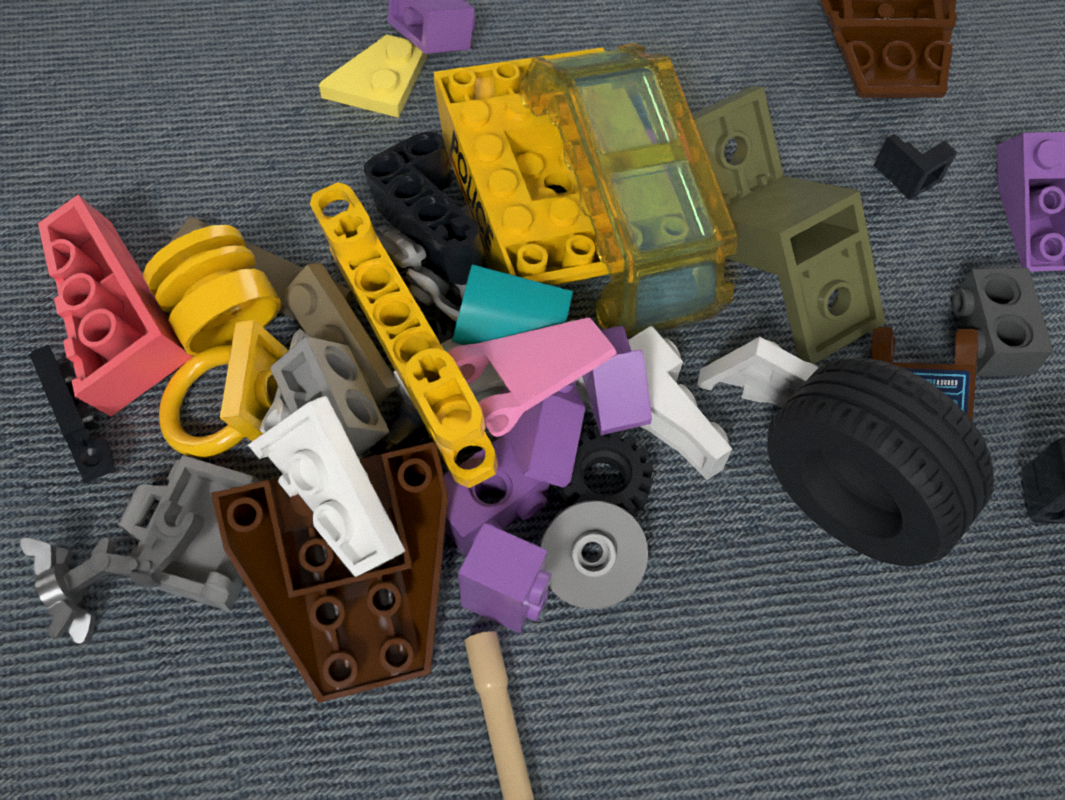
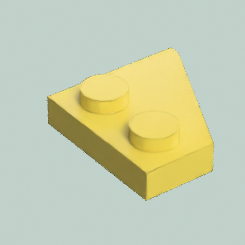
M385 35L322 80L319 84L321 98L399 118L428 56L408 39Z

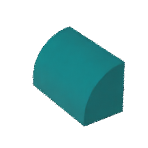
M472 265L452 342L460 345L477 344L566 323L573 291Z

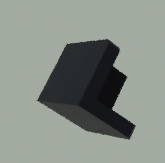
M893 134L886 138L874 166L908 200H911L942 181L958 152L946 141H943L921 154L911 143L904 142L896 134Z

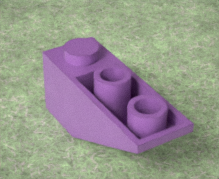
M1065 132L1022 133L997 145L998 190L1022 268H1029L1030 272L1065 271Z

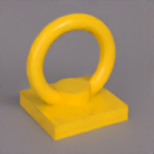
M254 319L236 322L232 345H218L199 352L184 363L168 382L159 407V424L166 442L175 451L183 455L203 458L223 453L237 445L245 437L252 442L263 434L260 431L261 423L274 402L278 388L270 367L289 350ZM220 365H228L220 419L228 425L209 436L196 437L188 434L183 429L180 421L181 405L187 391L208 370Z

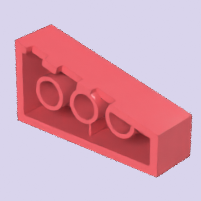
M77 195L40 221L38 226L48 273L56 281L58 296L54 298L56 311L59 316L64 318L68 338L63 340L66 357L73 362L76 378L71 380L74 395L112 417L193 356L186 353L168 321L167 313L160 308L155 295L152 294L146 284L142 272L113 224L80 195Z

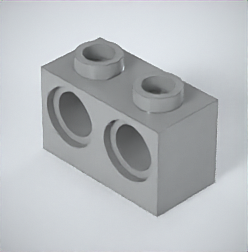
M305 336L270 367L290 414L309 401L327 396L357 457L389 433L386 423L348 345Z

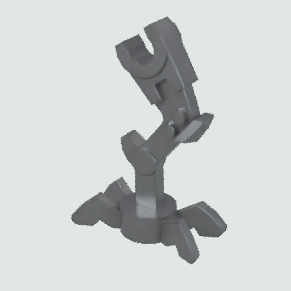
M166 499L156 511L155 519L143 543L145 546L140 556L115 555L116 540L105 537L96 545L91 558L72 570L68 565L74 552L56 547L39 539L22 538L20 540V547L24 554L34 558V571L37 575L35 577L36 592L40 600L48 608V614L55 618L49 625V636L58 639L62 637L71 625L69 633L73 640L78 644L86 645L93 633L96 616L77 605L83 600L82 589L109 574L131 577L132 581L139 587L161 586L160 579L156 577L172 560L179 561L194 538L201 532L205 518L188 511L182 523L176 526V518L183 507Z

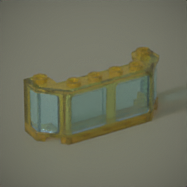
M638 43L619 45L617 50L549 60L543 57H534L524 78L520 82V97L524 107L529 108L534 116L549 115L551 123L558 127L564 144L563 156L565 164L570 171L574 172L580 189L579 201L582 212L586 217L590 218L596 235L597 255L600 261L606 264L611 281L602 290L600 299L596 302V316L601 327L608 329L623 326L627 339H630L650 326L658 332L715 317L733 302L734 284L725 281L724 265L725 256L737 253L738 236L670 57L661 53L648 55L644 53L645 46Z

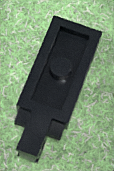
M50 345L31 351V354H29L85 484L115 472L116 467L108 441L92 436L90 431L98 429L88 404L84 401L75 403L72 396L73 385L71 380L75 379L76 376L69 361L66 360L58 363Z

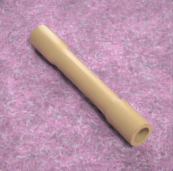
M488 631L466 638L464 642L474 686L480 695L503 800H534L507 689L508 677L497 632Z

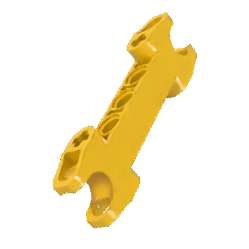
M339 182L313 193L310 206L330 245L329 249L421 416L432 442H436L438 453L451 476L460 485L471 488L496 475L498 458L485 432V419L482 410L454 359L448 352L444 351L378 239L370 217L350 186ZM344 200L349 203L346 211L334 217L323 214L324 208L333 201ZM474 445L483 448L486 453L485 459L478 467L463 469L455 463L456 455L464 447Z

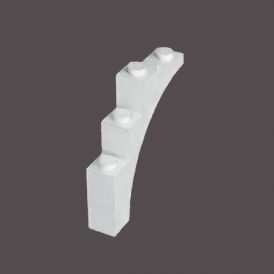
M650 326L628 340L632 351L642 350L646 366L652 422L649 425L640 427L648 430L678 451L708 480L723 470L732 451V448L729 446V440L723 429L715 422H709L697 408L695 398L689 389L682 384L678 385L676 383L683 363L680 353L673 342L667 338L663 339ZM453 337L441 344L446 352L461 345L453 343ZM490 362L478 379L468 384L478 404L489 396L500 394L506 387ZM393 371L394 377L400 384L397 388L398 396L402 402L416 408L397 372ZM580 377L576 380L575 387L585 407L592 409L583 378Z

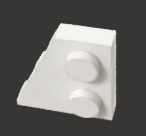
M758 337L701 368L697 386L710 391L718 382L743 387L741 398L760 403H771L782 408L818 367L781 349L778 344Z

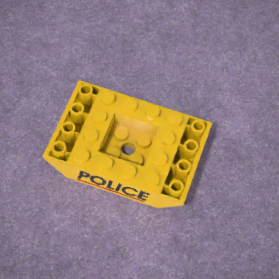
M603 47L434 72L433 79L446 150L465 202L468 204L470 216L479 227L485 256L491 270L552 286L700 256L702 249ZM558 185L565 188L567 192L557 194L552 189L546 187Z

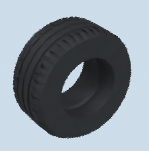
M867 358L832 361L819 367L776 413L769 425L767 451L771 467L791 499L811 520L846 546L870 558L891 565L907 567L936 562L948 555L987 505L994 491L992 457L985 439L970 417L950 397L930 382L907 369L881 360Z

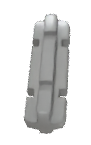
M386 225L380 226L377 229L379 233L378 239L393 262L397 263L402 269L408 267L415 272L422 269L420 261L427 257L426 251L422 246L416 244V242L397 229L390 230Z

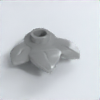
M423 266L417 272L409 268L406 271L404 280L410 284L408 290L413 298L426 308H431L435 303L444 314L457 323L460 308L445 297L451 287Z

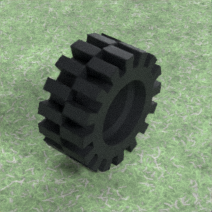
M594 428L591 438L587 436L585 431L580 433L571 481L565 488L556 486L558 488L557 497L560 504L565 502L566 508L583 501H605L618 505L636 518L639 509L643 510L653 481V478H651L653 472L652 461L646 462L648 452L644 446L636 450L635 444L637 439L630 434L625 442L620 440L621 431L611 433L610 437H604L600 435L598 428ZM594 464H609L621 472L624 485L618 492L612 495H600L588 488L584 481V473Z

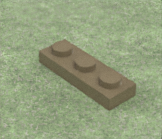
M322 262L307 264L281 295L308 337L349 346L378 407L400 384Z

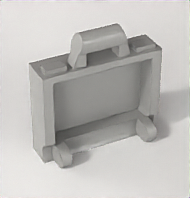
M182 455L180 461H175L167 477L168 485L154 486L143 484L136 487L118 526L139 541L138 547H133L129 557H138L145 546L143 543L155 519L156 511L166 499L183 507L176 518V526L182 523L188 511L205 518L201 532L194 538L179 561L172 560L156 577L160 579L162 585L152 588L231 612L244 581L223 549L211 493L261 481L252 475ZM155 499L159 500L160 502L147 528H143L142 525Z

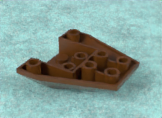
M436 442L359 459L389 520L394 526L405 552L356 577L313 526L314 512L299 494L290 497L278 483L280 477L211 493L224 551L318 703L422 677L431 673L448 494Z

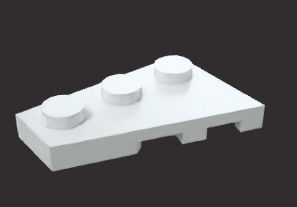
M327 396L309 401L248 444L259 459L268 456L283 475H281L278 483L290 497L299 494L314 512L313 526L355 577L405 552L394 526L389 520Z

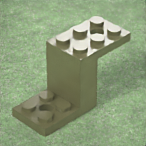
M752 85L675 122L710 253L778 275L799 359L815 364L872 331L874 328L886 323L860 190L784 176L763 86ZM731 138H734L737 144V151L734 153L733 159L727 162L724 155L725 146ZM835 289H838V296L833 302L832 309L829 310V297Z

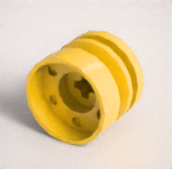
M230 225L208 226L175 239L153 256L146 264L143 278L152 294L155 295V299L162 311L171 313L168 321L188 355L195 356L205 349L218 345H232L236 322L254 319L265 328L277 316L282 306L279 296L265 273L254 269L256 265L254 255L250 249L246 248L241 233L237 228Z

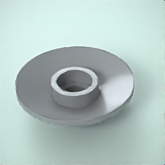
M583 501L564 509L550 522L540 544L541 548L548 551L545 571L552 574L549 584L551 590L565 602L585 609L606 608L624 600L641 582L648 563V545L639 523L623 508L605 501ZM588 542L600 544V552L594 558L582 556V548Z

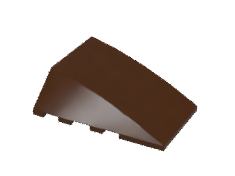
M821 0L859 98H943L945 96L953 44H950L951 36L957 19V12H955L956 0Z

